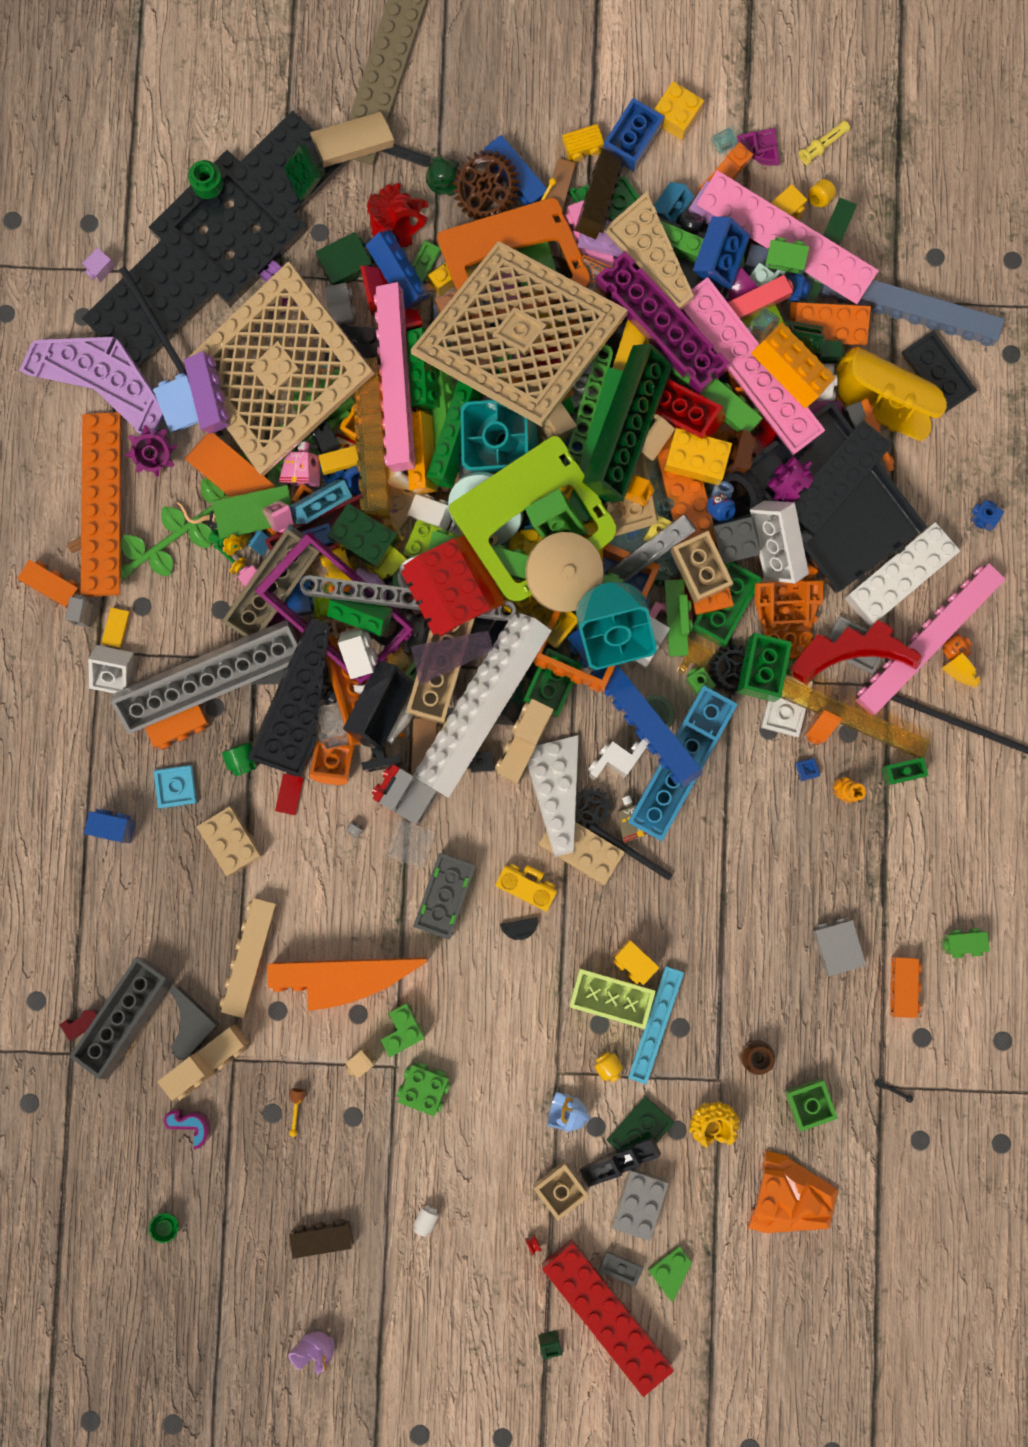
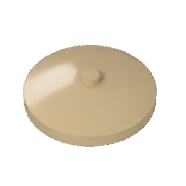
M570 532L551 534L541 539L533 547L527 558L525 567L527 586L533 597L544 607L558 612L575 611L581 597L590 589L602 584L603 563L594 545L578 534Z

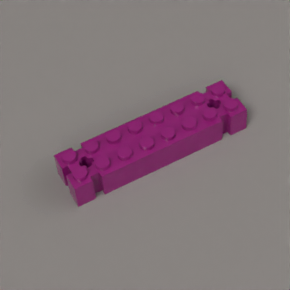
M626 251L613 261L612 269L607 266L596 276L598 288L605 295L610 292L611 301L628 310L626 318L673 364L672 367L683 379L686 376L690 378L689 385L696 393L702 394L711 386L712 377L717 380L728 370L730 362L720 352L715 355L713 352L714 345L641 267L638 270L635 269V261Z

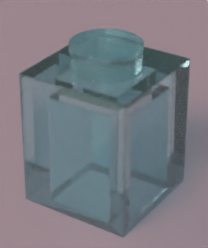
M764 308L751 321L748 330L761 343L777 327L780 318Z

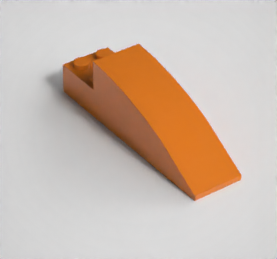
M428 957L272 962L267 964L268 988H273V992L285 991L289 987H293V991H304L307 989L308 1011L326 1009L366 998L390 987L428 961Z

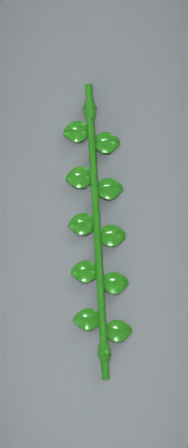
M347 410L334 419L327 421L332 432L336 429L337 425L348 417L350 413ZM319 426L317 429L322 431L324 426ZM312 434L302 441L316 445ZM298 447L291 450L290 452H297ZM309 448V453L321 454L319 449ZM242 452L241 456L253 466L245 453ZM285 457L264 475L275 486L287 485L279 482L282 468L279 466L284 464ZM204 478L202 480L201 494L208 503L212 504L211 500L228 497L227 495L224 496V492L208 479ZM211 505L191 520H198L203 516L210 515L213 506ZM163 507L161 511L162 523L167 530L173 533L146 552L142 539L132 535H124L121 540L122 551L127 558L133 561L121 566V581L123 579L126 580L135 568L148 559L149 565L154 572L162 576L171 575L173 568L172 557L161 550L188 531L189 538L195 545L208 548L211 546L209 535L212 530L203 523L193 524L187 522L184 524L185 517L179 509Z

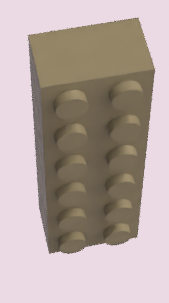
M290 524L287 526L222 620L223 623L244 637L266 628L277 610L259 596L255 589L304 536L303 533ZM309 543L268 589L284 602L320 551Z

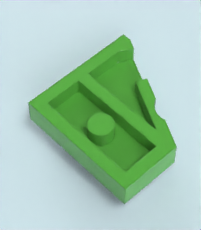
M680 1245L648 1268L650 1274L671 1302L674 1301L692 1263Z

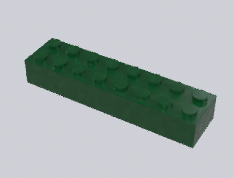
M651 343L632 346L582 481L605 502L624 501L673 366Z

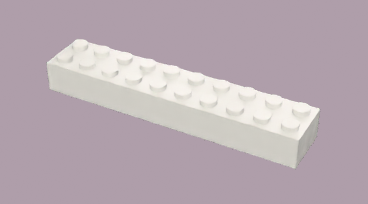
M515 612L513 617L508 620L497 641L489 650L484 662L479 666L476 675L468 684L463 696L458 700L455 709L448 716L442 730L437 734L432 746L427 750L424 759L417 766L416 772L413 775L417 780L449 798L551 633L549 628L537 619L519 612Z

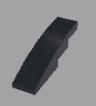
M652 1136L599 1158L580 1168V1172L586 1184L590 1187L620 1177L623 1172L638 1168L644 1162L659 1158L661 1152Z

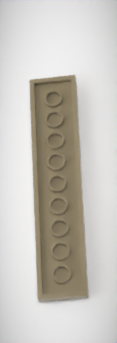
M387 0L348 121L381 112L388 123L427 0ZM378 152L352 160L374 166Z

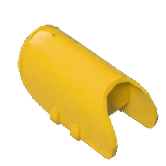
M860 347L847 351L837 363L835 373L837 375L838 396L845 406H849L868 398V401L874 407L873 414L875 419L881 425L887 427L889 431H897L915 440L923 441L931 432L932 423L930 417L941 418L947 408L946 399L942 391L935 384Z

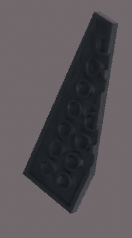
M310 616L247 755L249 760L301 777L317 739L316 729L319 722L318 712L322 696L324 659L330 626L328 623Z

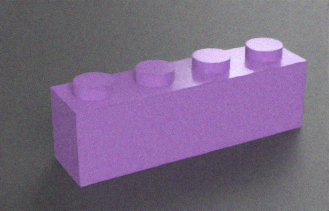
M202 351L183 359L200 429L210 434L229 427V413L225 409V397L220 389L219 384L221 381L216 373V361L213 356Z

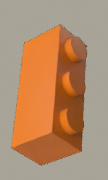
M28 560L17 578L21 582L66 608L69 597L81 595V590L77 588L79 586L78 583L71 579L65 581L62 579L63 575L54 569L51 572L46 570L47 565L39 560H36V562Z
M201 704L147 726L145 730L153 747L165 750L171 747V743L178 740V742L188 739V735L195 732L198 734L205 731L206 726L210 725Z
M891 957L890 1016L918 1018V1013L921 1012L918 994L921 993L919 974L922 972V964L918 958Z

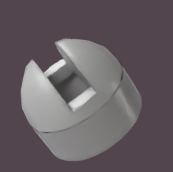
M353 821L347 826V834L353 833L352 838L359 837L364 830Z

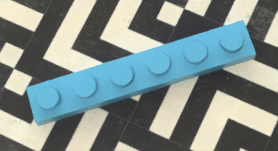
M667 966L664 967L646 1028L643 1030L628 1074L629 1079L647 1085L684 972Z

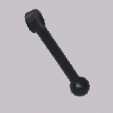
M881 1079L875 1081L877 1087H883L905 1098L908 1103L913 1101L912 1095H906L884 1084Z

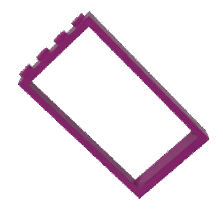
M310 531L299 540L255 589L259 596L302 633L307 623L268 588L309 543L317 548L352 581L367 583ZM372 589L364 590L371 598L374 596ZM391 606L386 607L393 609L392 616L404 627L377 654L378 660L383 662L387 661L386 657L390 653L394 654L400 648L399 643L403 639L406 641L413 634V624L395 607ZM328 642L325 653L348 673L341 652ZM372 673L354 679L361 684L364 680L368 681Z

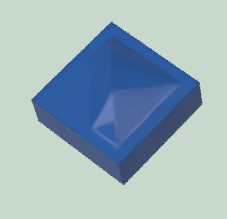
M815 758L795 763L801 782L821 776Z

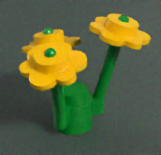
M218 529L212 530L209 535V542L214 544V548L220 551L232 563V568L229 572L232 575L239 573L245 568L247 559L241 557L235 561L231 556L239 548L243 550L245 545L249 544V533L237 536L232 534L230 537L220 539Z

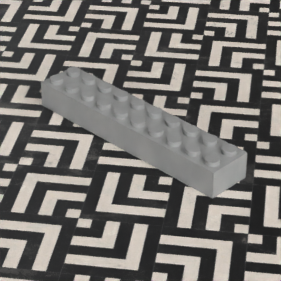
M284 620L113 694L110 702L127 733L131 734L286 668L297 647L299 638L292 624L288 620Z

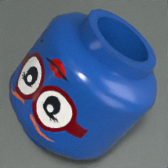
M718 493L708 499L707 513L717 521L724 522L734 516L736 511L735 502L725 494Z

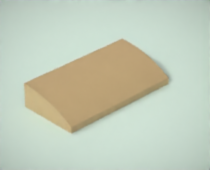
M381 112L310 132L323 168L385 150L394 145V138Z

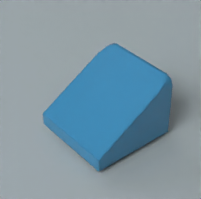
M261 530L257 531L249 543L250 548L261 556L265 555L269 549L265 539L269 537Z

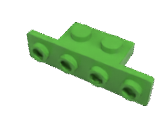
M683 579L665 580L667 627L670 628L668 631L669 656H687V636L689 631H692V619L688 618V612H691V600H687V595H685Z

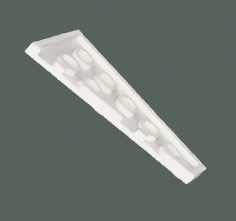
M578 735L537 745L527 764L554 857L573 853Z

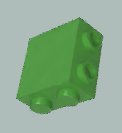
M418 1061L417 1064L412 1063L411 1067L407 1066L403 1078H406L404 1086H399L396 1094L399 1097L398 1103L435 1116L436 1112L440 1113L444 1101H441L443 1093H448L451 1085L448 1082L449 1076H446V1072L440 1069L430 1070L427 1064Z

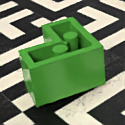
M408 1002L389 1012L397 1030L384 1036L381 1042L390 1058L426 1037Z

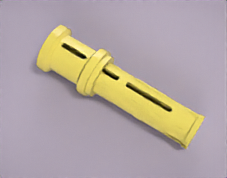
M843 120L819 140L811 141L807 148L801 149L798 152L801 161L805 165H809L812 159L816 156H821L825 148L850 130L849 124Z

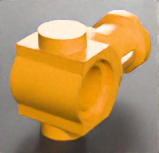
M846 777L838 778L832 786L834 789L832 793L849 804L862 800L866 795L865 787L862 784Z

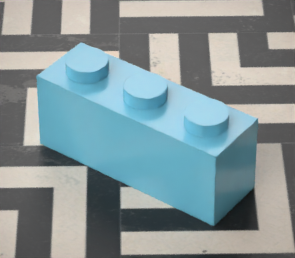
M334 480L290 505L289 508L297 524H307L350 499L352 495L344 480Z

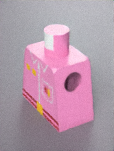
M301 441L298 444L297 452H289L285 456L279 482L289 486H300L301 484L305 486H320L319 456L309 453L310 443Z

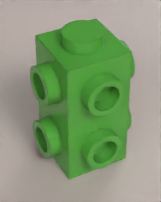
M971 928L967 933H962L961 930H949L950 934H944V939H942L943 950L946 954L952 955V958H962L966 953H971L972 956H984L983 952L990 951L988 932L981 931V928Z

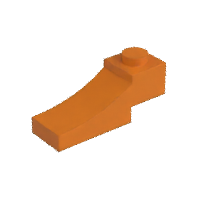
M739 142L706 181L710 182L717 170L735 180L738 174L751 162L753 154ZM705 182L699 187V191L702 189Z

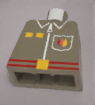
M631 795L621 798L624 810L617 812L621 839L625 843L648 833L628 823L636 807Z

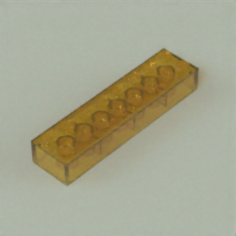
M377 357L364 358L375 374L353 393L355 398V404H353L354 415H356V421H358L355 422V433L359 440L356 441V450L361 459L357 460L358 472H360V477H362V479H359V490L363 498H360V507L363 513L374 520L391 518L388 468L384 461L386 448L383 444L385 430L382 426L384 412L381 408V400L383 398L380 391L381 376L378 369L379 363Z

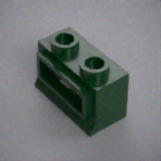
M786 320L785 326L804 343L811 353L822 354L826 343L823 326Z

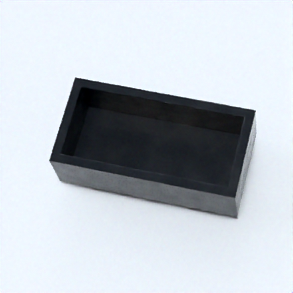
M378 660L343 730L363 746L381 751L415 682L396 665Z

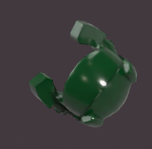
M442 155L434 157L426 173L428 187L438 195H455L456 193L453 190L457 189V186L454 184L448 185L453 181L459 163L452 159H443Z

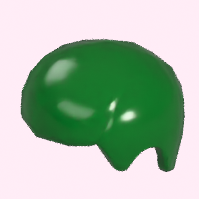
M161 1212L151 1219L148 1228L151 1238L158 1243L172 1241L179 1231L177 1218L168 1212Z

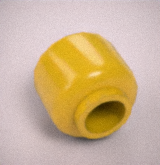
M820 179L808 192L810 203L819 208L827 206L836 196L834 184L827 179Z
M607 1051L595 1059L594 1067L603 1081L610 1080L614 1082L621 1077L620 1073L623 1070V1065L615 1053Z

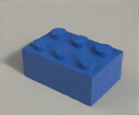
M632 98L603 143V149L623 157L621 165L634 172L662 129L665 116Z
M712 216L693 271L704 280L708 277L716 288L731 289L750 234L731 217Z

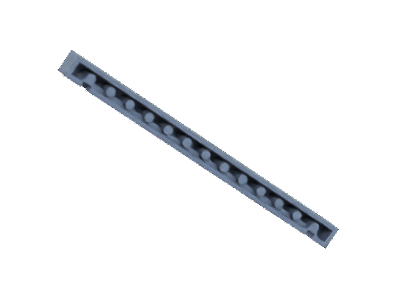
M751 244L744 266V271L748 275H751L759 263L765 266L768 249ZM767 268V269H769L771 272H773L774 274H775V272L777 271V270H775V269ZM786 272L784 275H785V276H792L793 273H791V272ZM872 280L858 304L825 284L822 285L818 294L823 298H834L840 303L871 306V310L874 313L888 314L894 319L908 320L909 323L914 325H925L928 329H938L944 331L947 335H958L968 341L975 340L984 346H994L999 340L1005 320L1004 318L876 280Z

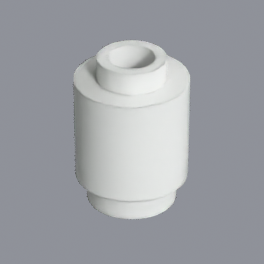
M429 1205L421 1207L414 1222L413 1231L420 1236L428 1237L432 1233L439 1214L436 1213L437 1209Z

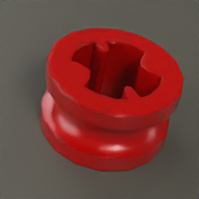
M532 1235L531 1239H525L533 1256L536 1251H542L535 1235Z

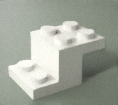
M644 739L640 742L636 741L629 752L613 741L610 745L606 743L599 753L602 756L600 760L595 759L588 770L591 773L588 776L595 780L604 766L607 765L621 776L626 777L646 749L648 743Z

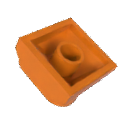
M316 741L309 777L318 783L333 785L348 783L354 746Z

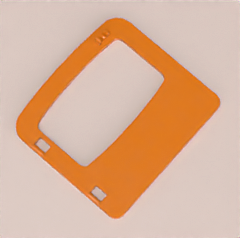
M548 198L443 230L437 235L439 247L456 291L468 279L466 268L482 261L498 241L515 250L543 242L557 241L573 276L571 280L586 288L590 283L589 272L582 260L569 225L565 220L561 206L555 198ZM559 216L561 222L555 223L553 217ZM578 261L581 268L575 269L572 263ZM543 290L533 293L534 296L544 295ZM529 294V295H526V296H523V297H520V298L522 299V298L530 297V294ZM559 299L550 300L549 302L550 304H553L555 302H558ZM546 301L536 303V306H547ZM532 304L522 305L523 310L533 308ZM505 309L495 310L496 315L506 313ZM492 311L482 313V316H493ZM479 314L468 315L470 320L479 318Z

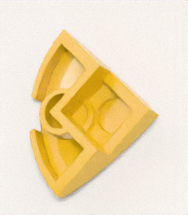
M963 653L958 654L941 668L952 678L965 685L976 688L981 683L979 676L976 679L974 678L976 669Z

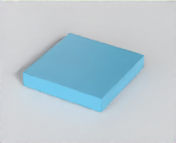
M193 765L153 770L158 809L197 803Z

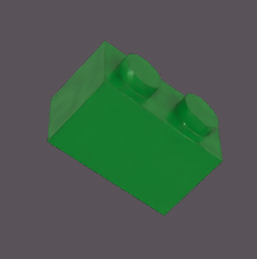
M924 757L881 767L886 786L929 776Z

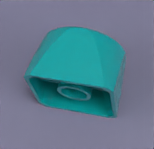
M495 400L466 402L461 407L462 466L468 471L496 474L538 446L536 424ZM506 434L504 441L498 445L500 437Z
M608 582L590 589L581 597L576 607V617L590 668L599 670L655 654L657 647L645 598L639 589L624 582Z

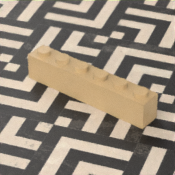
M253 898L252 901H249L246 912H249L247 920L244 919L241 931H244L242 939L239 938L236 944L238 953L236 958L233 957L230 969H233L231 977L228 976L225 983L227 992L220 1001L222 1013L240 1018L247 1017L278 907L277 903L259 898Z

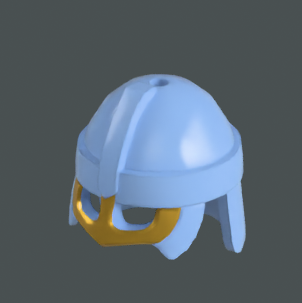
M557 1092L550 1108L547 1126L566 1132L584 1127L587 1121L590 1120L586 1106L575 1096Z

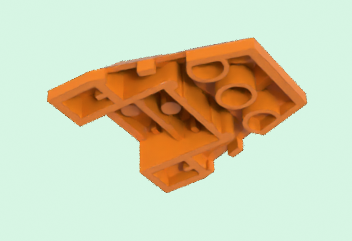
M799 580L796 583L762 581L755 583V605L763 634L792 642L789 659L799 658L810 644L813 636L810 633L812 625L817 622L818 617L815 616L817 608L823 602V581Z
M765 1150L761 1167L763 1176L755 1209L752 1208L748 1229L764 1233L829 1229L838 1189L797 1164L786 1155Z

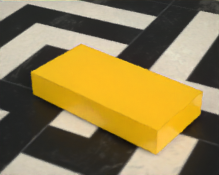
M356 446L318 455L323 475L360 465Z
M110 608L101 642L102 645L121 649L131 612Z

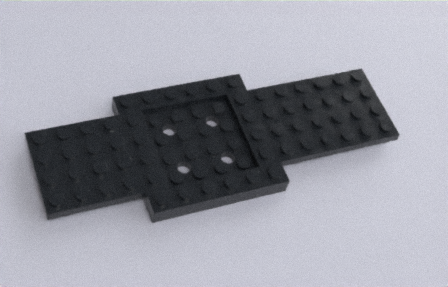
M293 110L241 162L228 150L214 162L218 166L224 181L223 189L218 196L212 199H203L194 193L190 185L148 227L159 242L129 273L168 339L214 294L231 308L261 278V272L268 269L269 263L272 260L277 262L308 231L307 224L295 213L346 164V161L324 167V176L317 183L306 200L299 199L284 167L298 146L305 144L315 165L321 164V161L310 135V132L314 130ZM209 177L204 178L202 181L208 180ZM227 201L234 202V206L232 208L228 209L224 207ZM259 226L261 229L258 233H252L251 228ZM201 227L208 228L205 234H199L198 230ZM231 251L234 253V257L226 259L225 254ZM124 278L82 317V320L100 337H116V339H119L138 368L163 345Z

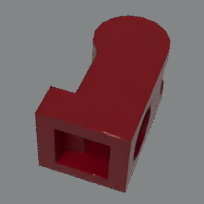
M89 1009L84 1011L80 1018L74 1022L69 1019L61 1023L60 1027L68 1040H75L84 1034L99 1011Z

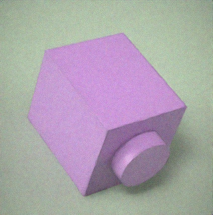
M96 248L82 263L86 269L85 273L92 280L96 278L100 283L116 267L112 260L99 248Z

